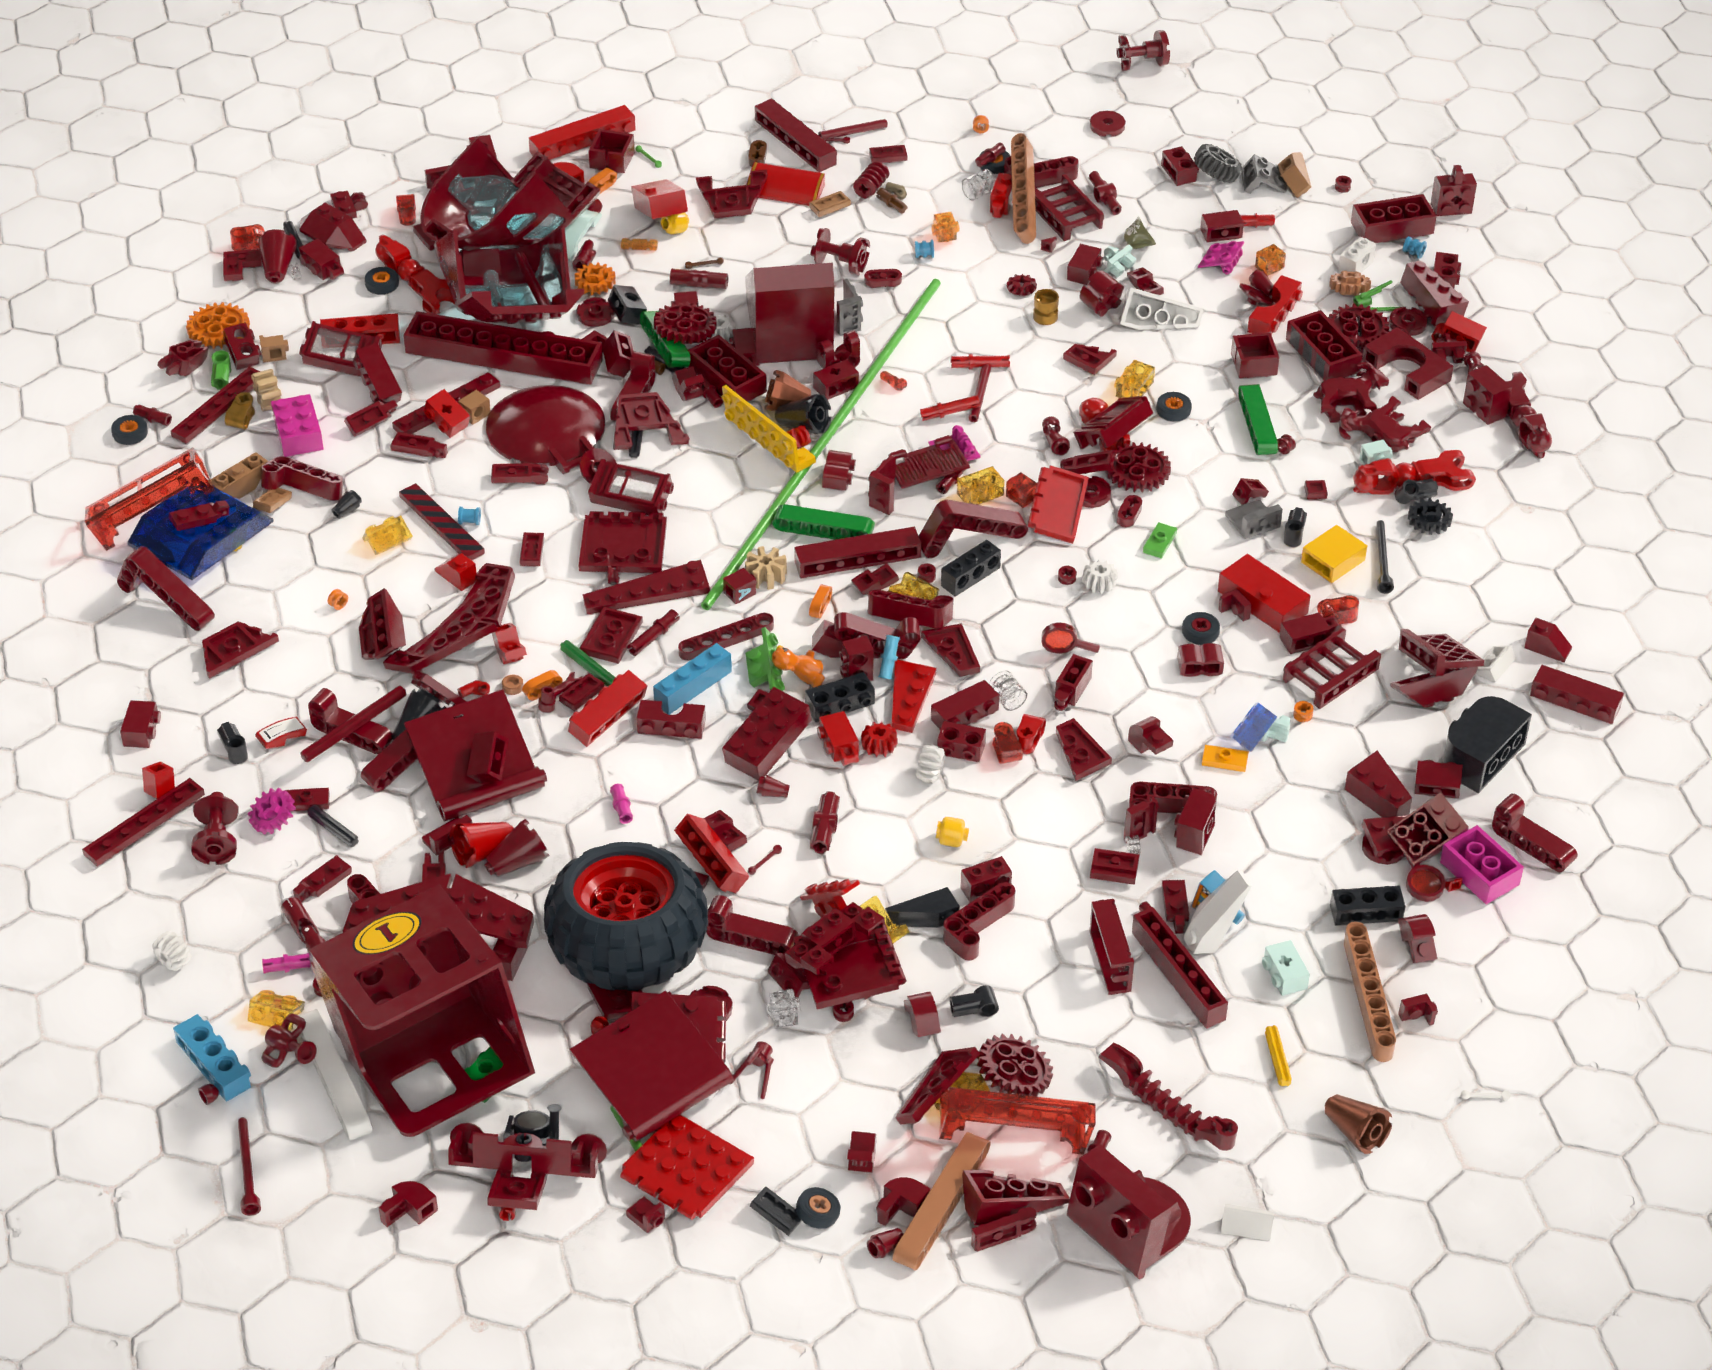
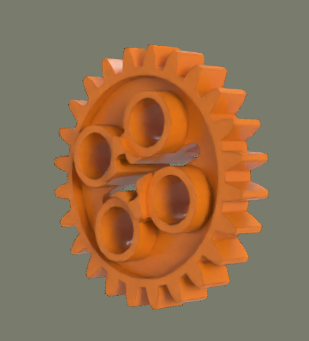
M215 302L213 306L206 304L205 309L199 307V312L193 311V315H189V320L186 321L189 339L201 341L202 345L204 344L205 347L212 346L213 349L216 346L223 349V345H226L223 339V328L246 322L250 329L248 313L244 312V308L239 309L238 305L232 307V303H229L227 306L224 305V302L220 305H217Z

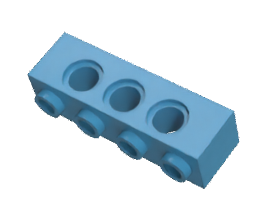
M196 1014L173 1027L176 1043L206 1079L218 1088L219 1094L226 1102L251 1088L249 1080L251 1073L248 1067L238 1062L236 1053L232 1049H227L225 1041L220 1035H215L208 1020L204 1021Z

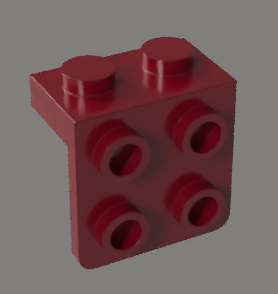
M893 455L883 460L881 465L876 470H873L868 478L869 506L887 515L894 511L896 457Z

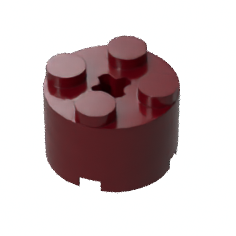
M1100 270L1089 277V284L1087 286L1083 285L1080 291V300L1100 317H1103L1108 310L1116 309L1120 306L1122 302L1120 298L1124 286L1111 275Z

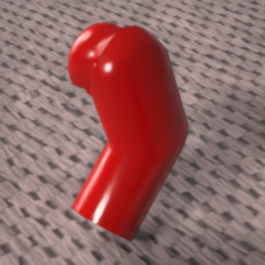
M475 680L458 688L457 691L461 698L470 694L484 696L489 694L490 685L487 682Z

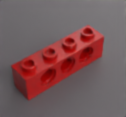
M398 313L320 319V324L374 337L380 336L382 344L400 343ZM321 336L323 349L344 347L345 341ZM349 342L347 347H355L358 344Z

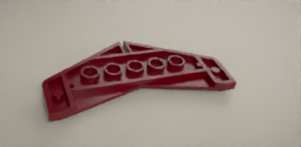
M485 563L477 572V581L463 603L429 635L407 650H397L383 661L385 669L414 674L416 670L421 672L423 668L497 631V627H501L514 583L515 573L513 568Z
M450 873L354 902L350 907L343 932L439 884L479 934L504 940L505 945L515 948H527L534 925V917L530 910L458 874H455L452 887L450 888L452 882V875Z

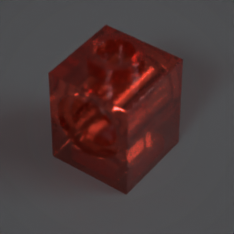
M1020 472L1014 477L1009 478L1006 482V497L1024 508L1033 502L1037 483Z

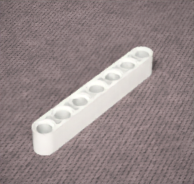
M314 1009L298 1015L306 1021L305 1029L300 1034L302 1041H311L316 1045L317 1053L312 1060L313 1065L348 1140L350 1141L372 1133L373 1130L369 1117L318 1009Z

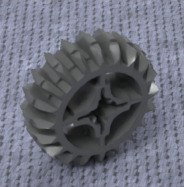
M1202 144L1193 158L1198 168L1212 178L1224 183L1235 182L1242 170L1241 163L1234 155L1212 144Z

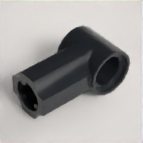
M1408 479L1396 489L1394 495L1399 503L1407 504L1412 500L1436 497L1438 495V485L1433 479L1420 481Z
M1295 507V509L1290 510L1288 521L1285 524L1283 539L1287 546L1297 547L1302 543L1303 531L1307 520V512L1303 508Z
M229 721L222 723L217 729V734L228 753L229 761L233 764L245 762L248 759L245 738L240 735L235 724Z
M988 985L978 987L974 993L952 996L949 999L951 1013L954 1017L976 1013L983 1017H990L999 1011L994 989Z

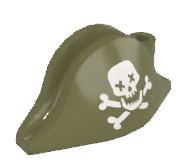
M1139 216L1125 229L1124 239L1127 245H1130L1133 249L1156 245L1155 240L1146 230Z

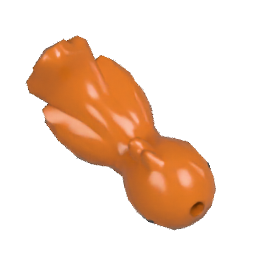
M779 645L772 654L771 659L777 669L793 671L800 680L811 685L812 688L821 686L825 679V676L822 675L823 663L821 660L814 659L815 652L812 650H808L806 655H795L788 648Z

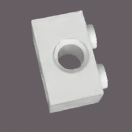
M1359 237L1340 255L1338 273L1341 274L1342 271L1362 273L1374 262L1376 243Z

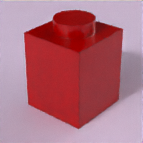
M160 761L142 768L144 792L158 799L175 788L173 767Z

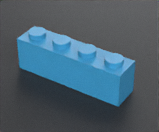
M714 644L653 686L654 701H662L663 711L670 715L683 706L684 703L689 702L732 672L731 653L719 644Z

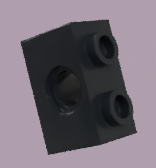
M613 285L607 301L621 323L641 325L640 315L641 312L647 311V307L633 286Z

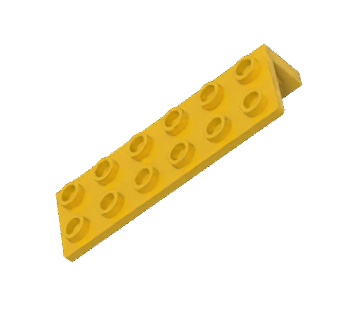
M727 385L722 387V399L725 405L724 414L727 420L732 421L740 430L746 432L751 439L756 440L764 449L770 451L775 458L780 459L788 468H791L796 473L816 463V457L806 448L802 447L797 450L796 440Z

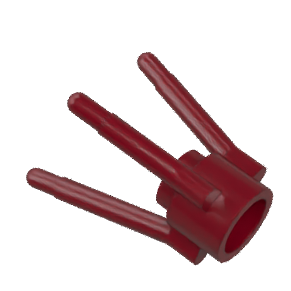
M763 1041L756 1043L752 1052L749 1053L745 1061L732 1075L735 1081L747 1065L754 1064L758 1067L766 1065L761 1099H765L770 1070L774 1059L771 1057L773 1048Z

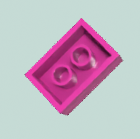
M310 394L271 401L273 418L284 457L324 450L321 429Z
M1478 825L1443 844L1440 863L1455 877L1462 878V883L1485 904L1492 902L1520 885L1524 866Z

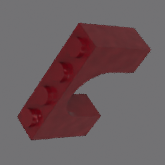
M1398 327L1364 346L1362 361L1370 363L1377 369L1395 360H1408L1420 366V368L1406 375L1404 391L1417 400L1449 383L1452 379L1454 367L1452 364Z

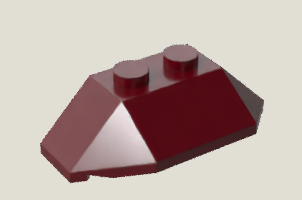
M326 202L300 220L299 231L313 240L318 238L330 248L354 251L367 242L351 216Z
M383 588L367 599V607L359 625L361 653L364 660H378L390 656L395 651L406 646L402 614L387 589Z
M1478 667L1444 669V676H1435L1429 672L1391 682L1390 686L1412 702L1422 705L1424 708L1432 707L1436 702H1450L1454 700V697L1461 696L1477 672Z

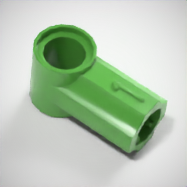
M224 350L216 351L211 356L213 362L211 386L217 390H221L229 383V376L232 371L229 353Z

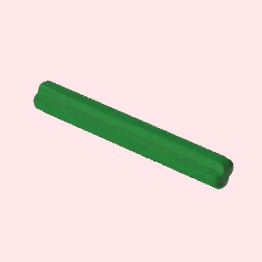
M569 640L561 642V651L594 677L604 682L607 687L612 684L615 678L614 675Z

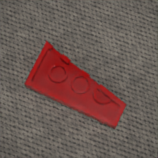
M898 659L895 661L892 728L913 733L935 679L937 668Z

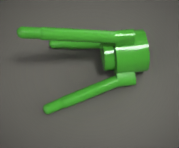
M1390 280L1367 292L1353 296V303L1357 307L1363 304L1364 308L1372 305L1371 296L1382 292V289L1392 284L1393 281ZM1370 307V309L1377 308V311H1393L1400 307Z

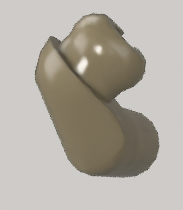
M887 182L885 190L896 194L899 200L906 198L907 192L904 186Z

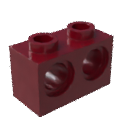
M1183 146L1162 151L1161 166L1176 186L1197 181L1199 168Z
M1436 252L1433 271L1455 288V285H1459L1462 262H1458L1459 254Z
M246 322L223 328V339L236 370L258 365L259 356L262 355L259 345H255L253 330L248 328Z
M863 636L842 641V650L839 652L842 666L839 667L841 677L846 678L865 672L869 680L873 681L874 650L868 637Z
M943 721L937 739V746L944 749V754L947 757L980 763L986 744V729Z
M1003 856L961 870L960 888L970 903L1000 883L1007 882L1012 884V870Z

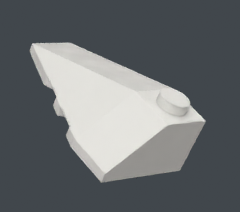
M1130 287L1127 290L1122 307L1120 325L1136 330L1199 328L1204 308Z
M1242 870L1235 871L1198 905L1183 936L1184 941L1193 954L1216 953L1252 887Z

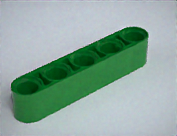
M659 311L641 312V327L669 368L689 367L690 353L687 351L688 349L685 344H682L681 341L674 343L673 339L667 341V337L661 338V334H656V330H654L655 312Z
M1260 384L1240 385L1238 388L1239 402L1256 455L1277 454V437Z
M782 504L777 508L772 523L778 531L833 540L872 534L875 527V522L868 517Z

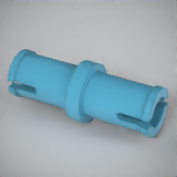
M886 635L884 653L880 657L882 658L878 677L892 680L894 663L898 658L896 652L900 637Z

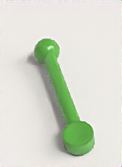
M640 145L636 146V152H641L655 163L656 168L662 167L661 161L655 160Z

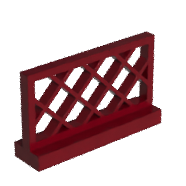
M1400 629L1399 650L1435 676H1444V669L1484 666V659L1446 633L1416 635L1409 629Z

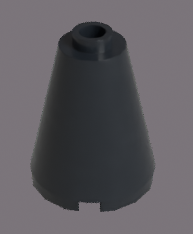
M814 394L779 406L775 412V419L781 426L796 428L802 425L810 433L821 434L825 433L830 427L832 416L829 417L828 410H831V406L824 395Z
M413 689L393 731V741L406 730L404 722L446 709L445 705L441 708L438 705L440 700L423 689H419L417 692Z

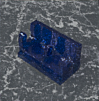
M1255 702L1230 735V738L1246 750L1252 752L1277 719V716L1259 702Z

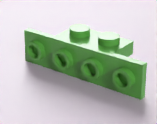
M764 627L761 629L763 644L745 653L749 683L755 688L768 681L770 690L776 687L783 691L785 690L781 678L783 671L777 669L771 659L779 642L776 635L770 633Z

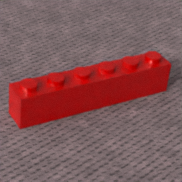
M622 105L528 137L529 152L534 156L538 151L551 160L591 146L599 129L630 133L636 130L635 115L626 105Z

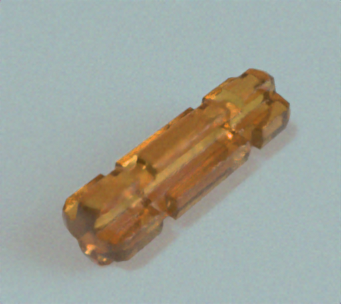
M623 238L621 240V248L629 250V248H632V250H647L649 248V250L656 251L658 249V241L656 239L647 241V239L632 238L630 240L629 238Z

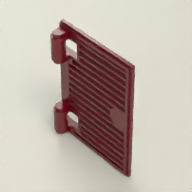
M951 435L937 438L934 440V445L907 453L905 449H901L888 454V457L893 455L896 459L903 458L904 460L903 463L896 464L895 479L901 489L970 468L969 463ZM948 444L950 447L945 450L940 448V446Z

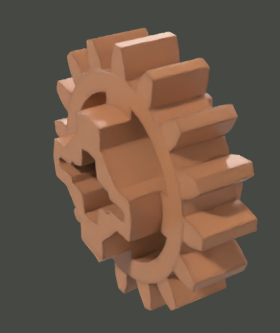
M1342 271L1341 274L1335 273V275H1331L1329 287H1331V290H1335V292H1339V294L1344 296H1357L1371 289V280L1357 271Z

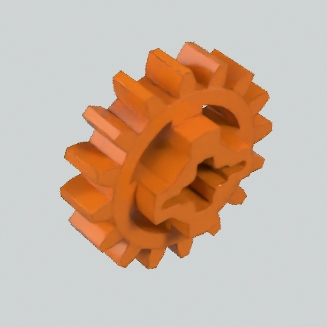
M599 262L596 265L589 263L588 266L582 265L583 269L578 268L577 273L574 274L575 286H578V289H584V294L590 292L593 295L594 292H597L598 295H601V292L607 293L608 288L612 289L613 285L616 284L615 271L612 270V267L607 268V264L600 265Z

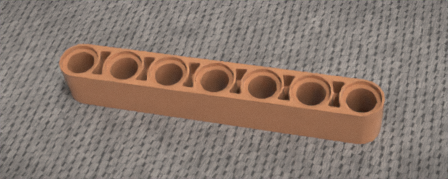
M1018 133L1011 139L1013 229L1022 243L1029 244L1036 238L1033 146L1026 135Z
M1351 922L1346 927L1344 948L1373 1057L1377 1061L1388 1062L1394 1055L1396 1045L1395 1032L1367 928L1360 922Z
M966 1132L898 1242L893 1253V1261L916 1271L919 1269L964 1194L963 1170H979L989 1152L991 1141Z

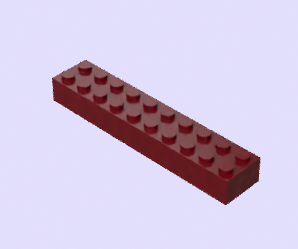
M416 311L403 335L405 353L588 385L592 384L603 361L602 342Z

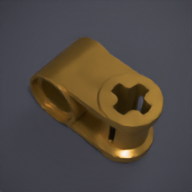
M239 393L235 397L225 415L226 426L244 430L248 428L252 417L255 415V408L252 406L253 396L250 393Z

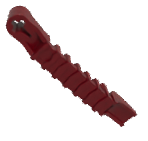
M1113 1042L1099 1054L1098 1058L1119 1075L1123 1085L1129 1088L1134 1096L1140 1097L1144 1104H1149L1153 1107V1111H1158L1165 1120L1169 1119L1173 1122L1175 1127L1183 1129L1186 1135L1190 1134L1193 1136L1196 1142L1198 1140H1207L1222 1151L1231 1150L1235 1146L1238 1125L1235 1121L1229 1118L1222 1119L1219 1116H1213V1118L1209 1116L1204 1120L1201 1119L1202 1112L1200 1110L1192 1113V1105L1190 1103L1182 1106L1181 1097L1171 1098L1172 1091L1170 1089L1162 1091L1160 1089L1162 1082L1159 1079L1151 1082L1150 1079L1153 1072L1150 1069L1143 1072V1065L1140 1059L1117 1043Z

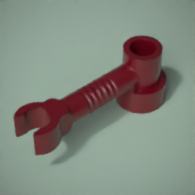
M571 672L566 680L554 688L550 686L543 687L541 689V697L538 699V709L545 713L553 712L555 710L556 696L566 691L583 676L574 678L575 672Z

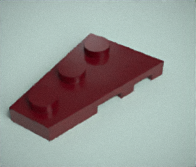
M962 623L921 631V638L959 677L980 673V664Z

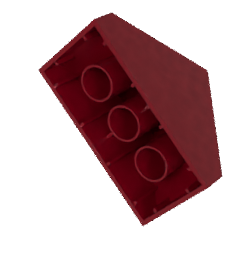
M833 262L753 268L745 276L750 327L753 330L756 360H760V364L817 360V344L826 339L831 341L834 348L835 285Z

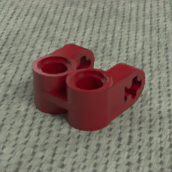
M855 330L844 333L843 344L839 345L835 352L829 339L818 342L817 362L822 369L846 359L854 368L859 365L861 360L860 339Z

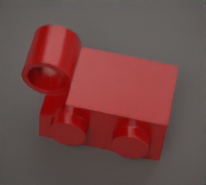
M1452 311L1446 323L1437 324L1431 338L1433 342H1436L1437 339H1443L1444 333H1449L1450 338H1456L1457 341H1467V352H1475L1487 327Z

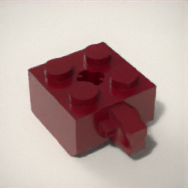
M1453 165L1451 175L1434 177L1431 206L1436 216L1472 214L1477 182L1473 173L1463 174L1461 165Z
M1202 786L1200 790L1192 788L1190 795L1184 797L1182 813L1178 812L1174 821V825L1177 826L1174 833V838H1177V848L1202 856L1216 823L1214 789Z

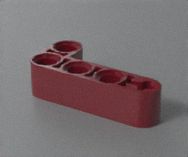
M1011 156L1007 157L1004 161V174L1012 175ZM1066 156L1034 163L1035 187L1040 188L1059 184L1062 180V174H1066L1071 180L1077 179L1079 160L1074 156Z
M633 352L630 361L631 374L619 395L650 392L656 376L654 355ZM618 397L611 408V421H616Z
M284 456L275 457L262 466L261 487L264 489L275 490L282 485H287L331 501L340 500L342 497L343 477L335 473Z
M871 590L868 592L867 612L872 616L900 622L907 617H913L919 621V626L942 628L953 619L954 598L947 595H939L932 600L884 590Z
M840 612L834 616V633L838 640L845 641L867 636L874 652L880 654L884 653L886 635L900 637L896 652L897 659L908 658L921 640L919 621L913 617L903 619L895 629L847 612Z
M322 688L308 703L311 724L314 728L325 734L356 715L339 708L336 695L328 688ZM370 720L342 739V741L378 755L393 740V733L387 727Z
M407 730L403 731L362 769L361 779L374 791L380 792L384 790L418 759Z
M1138 781L1130 787L1129 807L1143 801L1149 802L1150 798L1154 797L1158 801V813H1182L1184 797L1190 795L1192 788L1200 790L1202 786ZM1215 790V798H1216V803H1217V795H1218V794H1217V791Z
M1509 794L1495 808L1492 821L1493 831L1551 869L1563 872L1577 859L1578 853L1571 844L1523 816L1525 809L1523 799L1517 794Z
M1007 882L1000 883L949 916L943 924L944 943L962 959L967 961L976 959L979 956L980 936L978 933L1014 909L1016 896L1014 885Z
M723 895L714 896L708 908L706 933L711 939L776 955V953H785L793 947V937L799 936L798 932L789 926L733 913L732 901Z

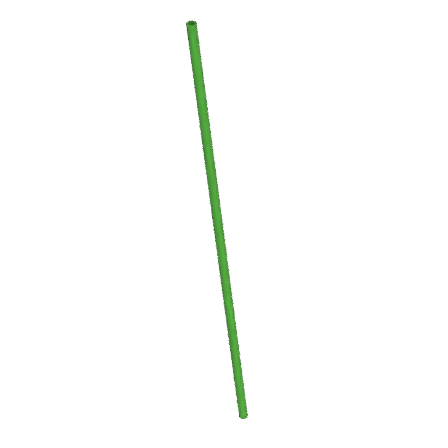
M935 278L931 281L833 418L828 430L821 435L810 452L816 459L940 287L941 282L939 279ZM811 466L793 474L701 603L703 609L710 610L724 590L723 578L738 571L747 558L748 552L752 551L772 523L777 508L787 502Z

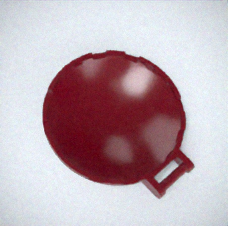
M559 385L532 386L513 392L500 400L492 408L486 421L487 438L491 446L503 457L509 460L513 458L521 461V463H549L550 466H556L562 474H566L571 469L578 467L583 454L590 449H594V445L598 440L601 441L605 432V415L600 405L582 391Z

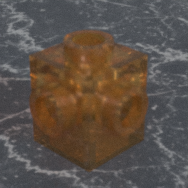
M952 212L933 214L931 230L933 236L936 235L938 243L957 240V232L960 231V228Z
M1275 244L1256 252L1255 267L1260 271H1264L1267 276L1278 272L1285 267L1286 253Z

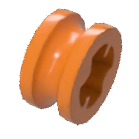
M978 115L973 119V129L976 133L988 131L989 120L986 116Z
M334 589L329 594L327 602L334 609L341 610L348 602V595L340 589Z
M1307 701L1297 702L1294 706V718L1299 722L1310 721L1313 717V705Z

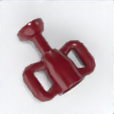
M294 1013L288 1014L281 1025H273L267 1030L265 1043L268 1046L261 1056L263 1063L272 1068H278L284 1062L287 1053L293 1051L299 1063L308 1064L312 1062L317 1053L316 1045L311 1041H303L301 1043L297 1041V1038L306 1026L304 1018ZM290 1023H293L297 1026V1028L292 1032L288 1030ZM274 1050L279 1051L278 1058H274L270 1054Z

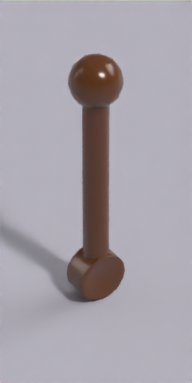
M719 257L717 260L695 263L688 261L685 263V268L691 269L694 266L716 263L721 265L724 263V259Z

